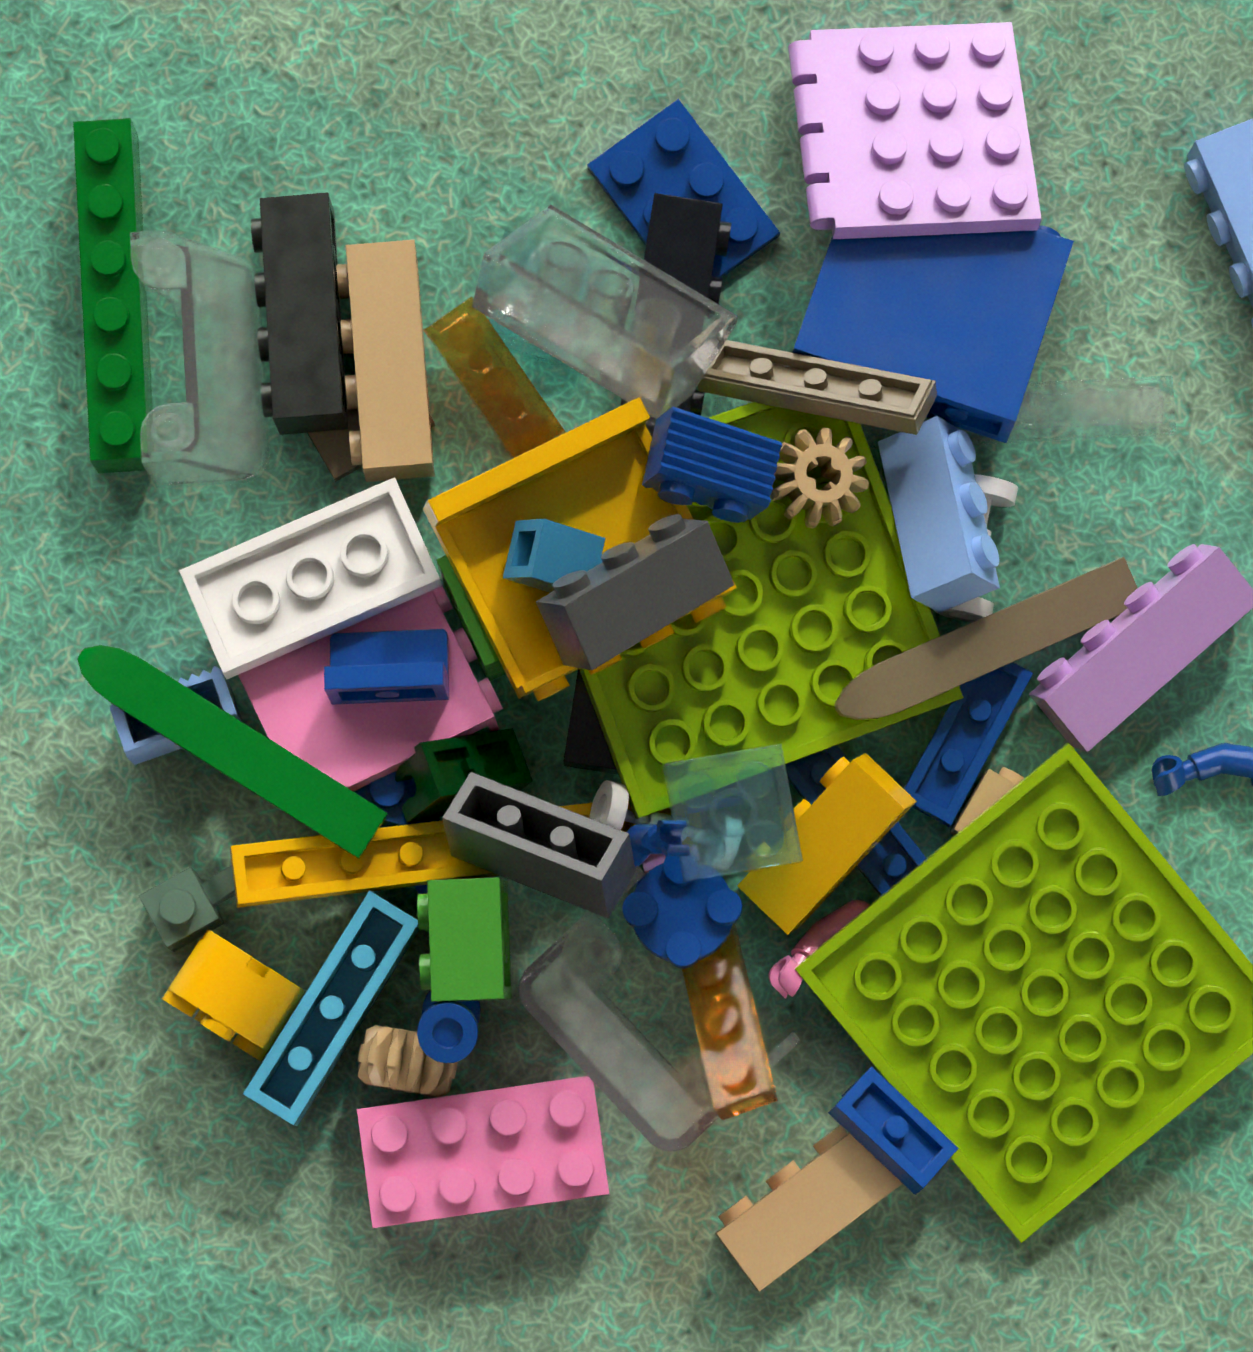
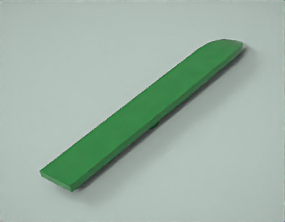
M104 645L84 648L79 654L77 660L81 674L91 687L111 704L356 858L360 859L388 816V813L141 658L120 648Z

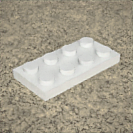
M395 477L179 570L226 680L443 586Z

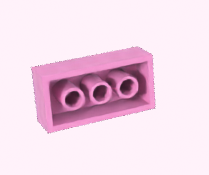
M593 1075L357 1109L372 1228L609 1194Z

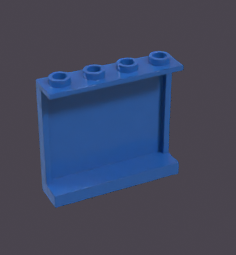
M1039 225L1038 230L855 239H833L832 236L792 353L935 380L937 397L926 417L933 418L938 416L955 427L1007 443L1025 395L1074 241L1063 238L1054 229Z

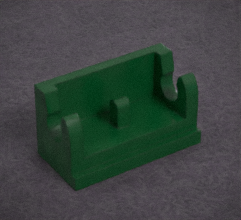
M513 728L420 742L414 747L416 753L399 766L395 775L396 782L407 781L413 777L416 783L414 797L408 798L402 806L407 822L444 816L470 772L519 791L533 781Z

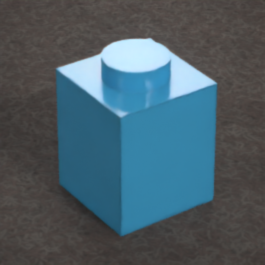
M547 519L515 521L503 579L551 593L554 591L553 583L562 576L579 570L587 572L602 563L601 555L605 538Z

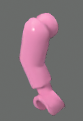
M852 900L814 923L791 950L792 957L789 955L783 957L770 969L768 976L771 985L785 999L788 994L793 997L803 980L795 968L870 904L862 900Z

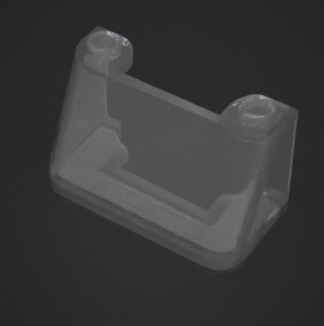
M161 230L130 232L131 261L136 276L145 285L147 294L158 293L169 300L173 306L176 318L182 319L186 402L157 406L145 417L140 433L141 456L144 468L157 489L244 484L255 481L263 475L270 460L268 417L263 415L261 402V383H266L265 362L260 361L257 331L258 328L263 327L262 307H258L256 303L254 274L257 271L249 261L237 255L173 232Z

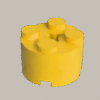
M207 930L202 939L196 944L162 999L189 1017H192L197 1008H199L200 1010L195 1016V1020L228 1042L232 1040L235 1033H238L232 1044L262 1062L300 1003L305 990L219 935Z

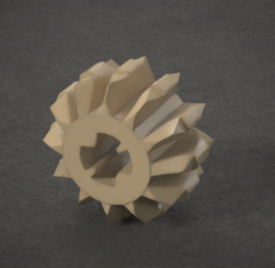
M824 427L818 432L816 441L813 440L811 434L806 429H803L795 434L796 447L785 442L782 443L779 455L784 463H777L778 468L775 472V479L784 481V484L773 489L771 498L773 500H781L787 496L790 498L792 503L784 512L786 518L792 519L801 509H804V521L807 528H815L821 519V514L830 526H835L842 521L841 509L850 513H854L859 509L861 504L852 492H864L869 487V481L864 477L853 475V472L862 468L867 462L864 456L848 459L845 455L853 444L851 438L846 436L834 447L832 446L831 429ZM816 466L821 467L822 477L830 479V482L821 490L816 489V480L814 478L807 477V474Z
M375 1025L366 1029L363 1044H360L357 1062H359L357 1077L364 1084L441 1097L450 1091L452 1079H455L458 1062L441 1063L431 1059L420 1047L417 1032Z

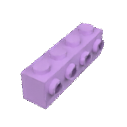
M1192 544L1181 550L1169 561L1167 566L1171 570L1155 585L1152 582H1148L1137 588L1125 600L1124 604L1127 609L1111 623L1109 620H1104L1096 624L1082 637L1081 643L1084 646L1068 660L1063 657L1054 661L1039 674L1037 680L1040 685L1030 692L1029 695L1072 747L1085 752L1090 751L1253 608V588L1220 547L1204 544L1197 547L1195 544Z

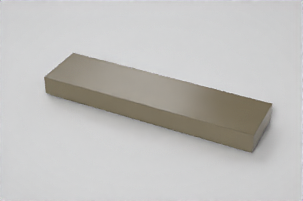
M720 338L717 339L696 376L698 391L750 402L755 401L760 404L915 435L918 434L937 397L935 380Z

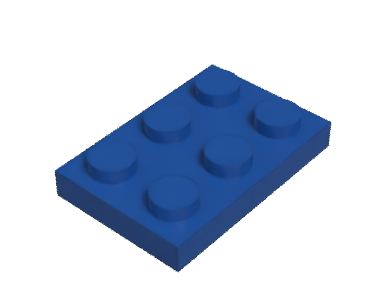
M679 99L587 164V169L645 245L654 193L722 203L721 221L731 222L732 224L726 257L715 255L712 277H724L780 236L779 230Z

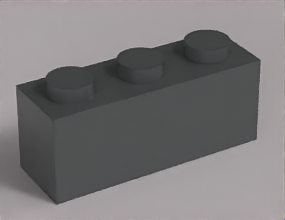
M679 514L667 516L653 523L648 528L650 535L636 543H622L605 551L601 555L602 563L587 572L585 570L571 572L556 580L552 585L554 591L537 600L536 604L563 665L594 670L734 586L708 521L683 519Z
M470 772L442 817L452 857L605 918L610 917L636 872L629 833Z

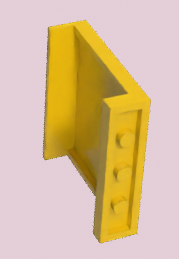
M640 397L427 500L423 507V511L519 699L533 692L539 702L570 686L565 676L580 668L563 665L536 604L537 600L546 596L549 592L503 579L515 521L547 519L604 537L603 554L608 549L619 544L640 541L650 535L648 528L653 523L667 516L679 514L683 519L694 520L687 505L665 502L658 497V491H655L653 488H645L642 485L652 437L645 425L650 416ZM735 583L734 586L684 616L691 613L695 623L725 609L727 606L722 597L737 588ZM671 624L640 641V644L645 649L673 635L675 632ZM619 654L594 670L588 671L590 675H593L621 661L622 657Z

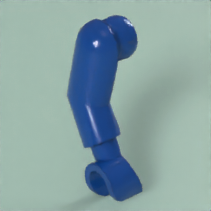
M1221 743L1190 754L1187 760L1183 762L1177 756H1161L1155 760L1151 770L1157 795L1166 796L1183 786L1185 781L1195 778L1202 781L1219 774L1248 777L1253 786V747Z
M658 820L657 824H636L632 826L626 833L630 835L635 870L638 869L650 854L663 853L665 856H689V846L682 845L681 842L682 831L687 827V821Z

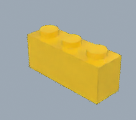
M867 753L853 759L851 762L844 756L840 758L819 781L826 789L813 804L803 799L781 822V825L788 831L779 841L772 846L766 840L743 863V866L749 873L737 887L787 935L806 922L917 802Z

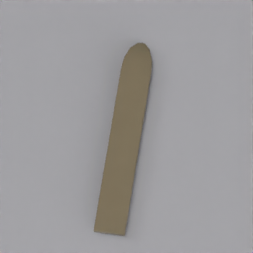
M1119 558L877 663L858 674L843 688L834 704L835 711L839 716L855 720L878 719L903 711L1094 627L1101 621L1119 616L1127 609L1124 604L1127 597L1138 588L1125 558Z

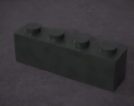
M329 193L260 198L261 218L251 219V235L254 253L263 252L264 272L254 274L256 303L258 307H266L267 327L258 328L257 331L260 361L269 362L271 382L261 383L264 417H273L280 435L348 429L344 353L341 336V306L336 270L338 259L335 213Z

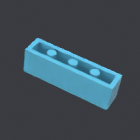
M369 890L243 1093L245 1096L294 1126L300 1124L419 932L418 920Z

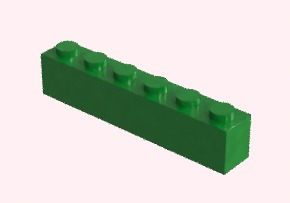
M131 118L73 122L90 461L98 473L156 470L139 138Z

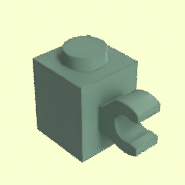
M232 865L215 874L204 883L201 881L198 873L189 867L139 895L142 904L168 949L175 952L202 937L207 930L212 931L225 924L216 906L236 896Z

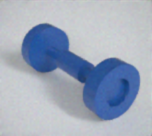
M430 990L423 1002L422 1016L417 1030L418 1042L424 1053L431 1059L441 1063H454L467 1057L474 1049L478 1038V1023L481 1014L480 1001L432 1002Z

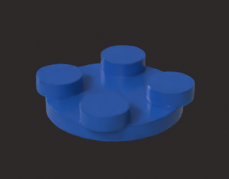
M690 852L689 856H666L664 863L651 869L640 880L635 891L626 897L622 910L624 919L634 928L639 941L648 951L663 960L669 961L675 967L689 968L699 960L716 952L723 945L730 934L732 925L741 916L742 902L738 894L729 889L725 880L714 869L698 862L696 856Z

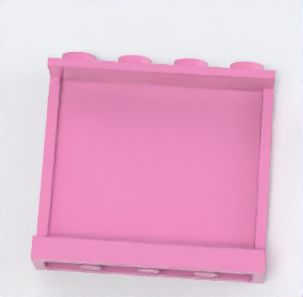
M443 586L335 633L444 629L448 634L449 700L332 705L324 690V666H330L331 635L238 675L267 737L352 791H356L371 782L397 771L401 764L416 753L414 747L420 742L471 735L487 726L490 732L499 730L494 713L503 708L488 677L477 682L468 664L478 658L463 627L452 632L443 614L453 609Z

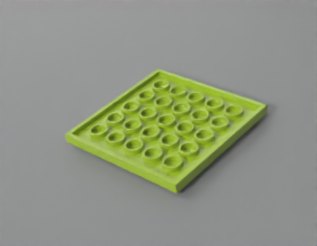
M755 401L709 417V419L774 439L781 443L785 442L795 447V434L799 431L806 429L811 434L813 440L816 441L818 432L822 428H830L832 432V446L835 447L847 436L853 440L851 448L845 453L848 459L856 456H864L866 458V465L853 472V475L867 479L869 487L864 492H852L861 504L857 511L850 513L841 509L842 521L835 526H830L821 514V519L815 528H807L805 526L804 509H801L792 519L784 516L785 509L792 503L788 496L781 500H773L770 495L771 502L768 508L752 519H747L745 522L740 523L728 522L715 517L712 514L713 509L706 505H699L697 502L687 505L694 520L708 521L731 578L737 587L731 593L722 597L727 607L695 623L691 613L670 623L675 632L673 635L645 649L642 648L639 642L620 653L621 661L593 675H590L587 669H579L621 783L629 792V804L635 819L964 698L960 687L957 686L903 711L878 719L855 720L839 716L835 711L834 704L843 688L858 674L877 663L940 637L930 607L911 598L892 507L860 423L760 404ZM779 458V460H778L777 463H784V462ZM816 466L807 474V477L814 478L816 480V489L821 490L830 482V479L822 477L821 467ZM775 479L772 485L773 489L784 484V481Z
M1066 743L807 956L795 968L885 1079L959 1148L951 1156V1159L1021 1243L1253 1054V964L1070 743Z

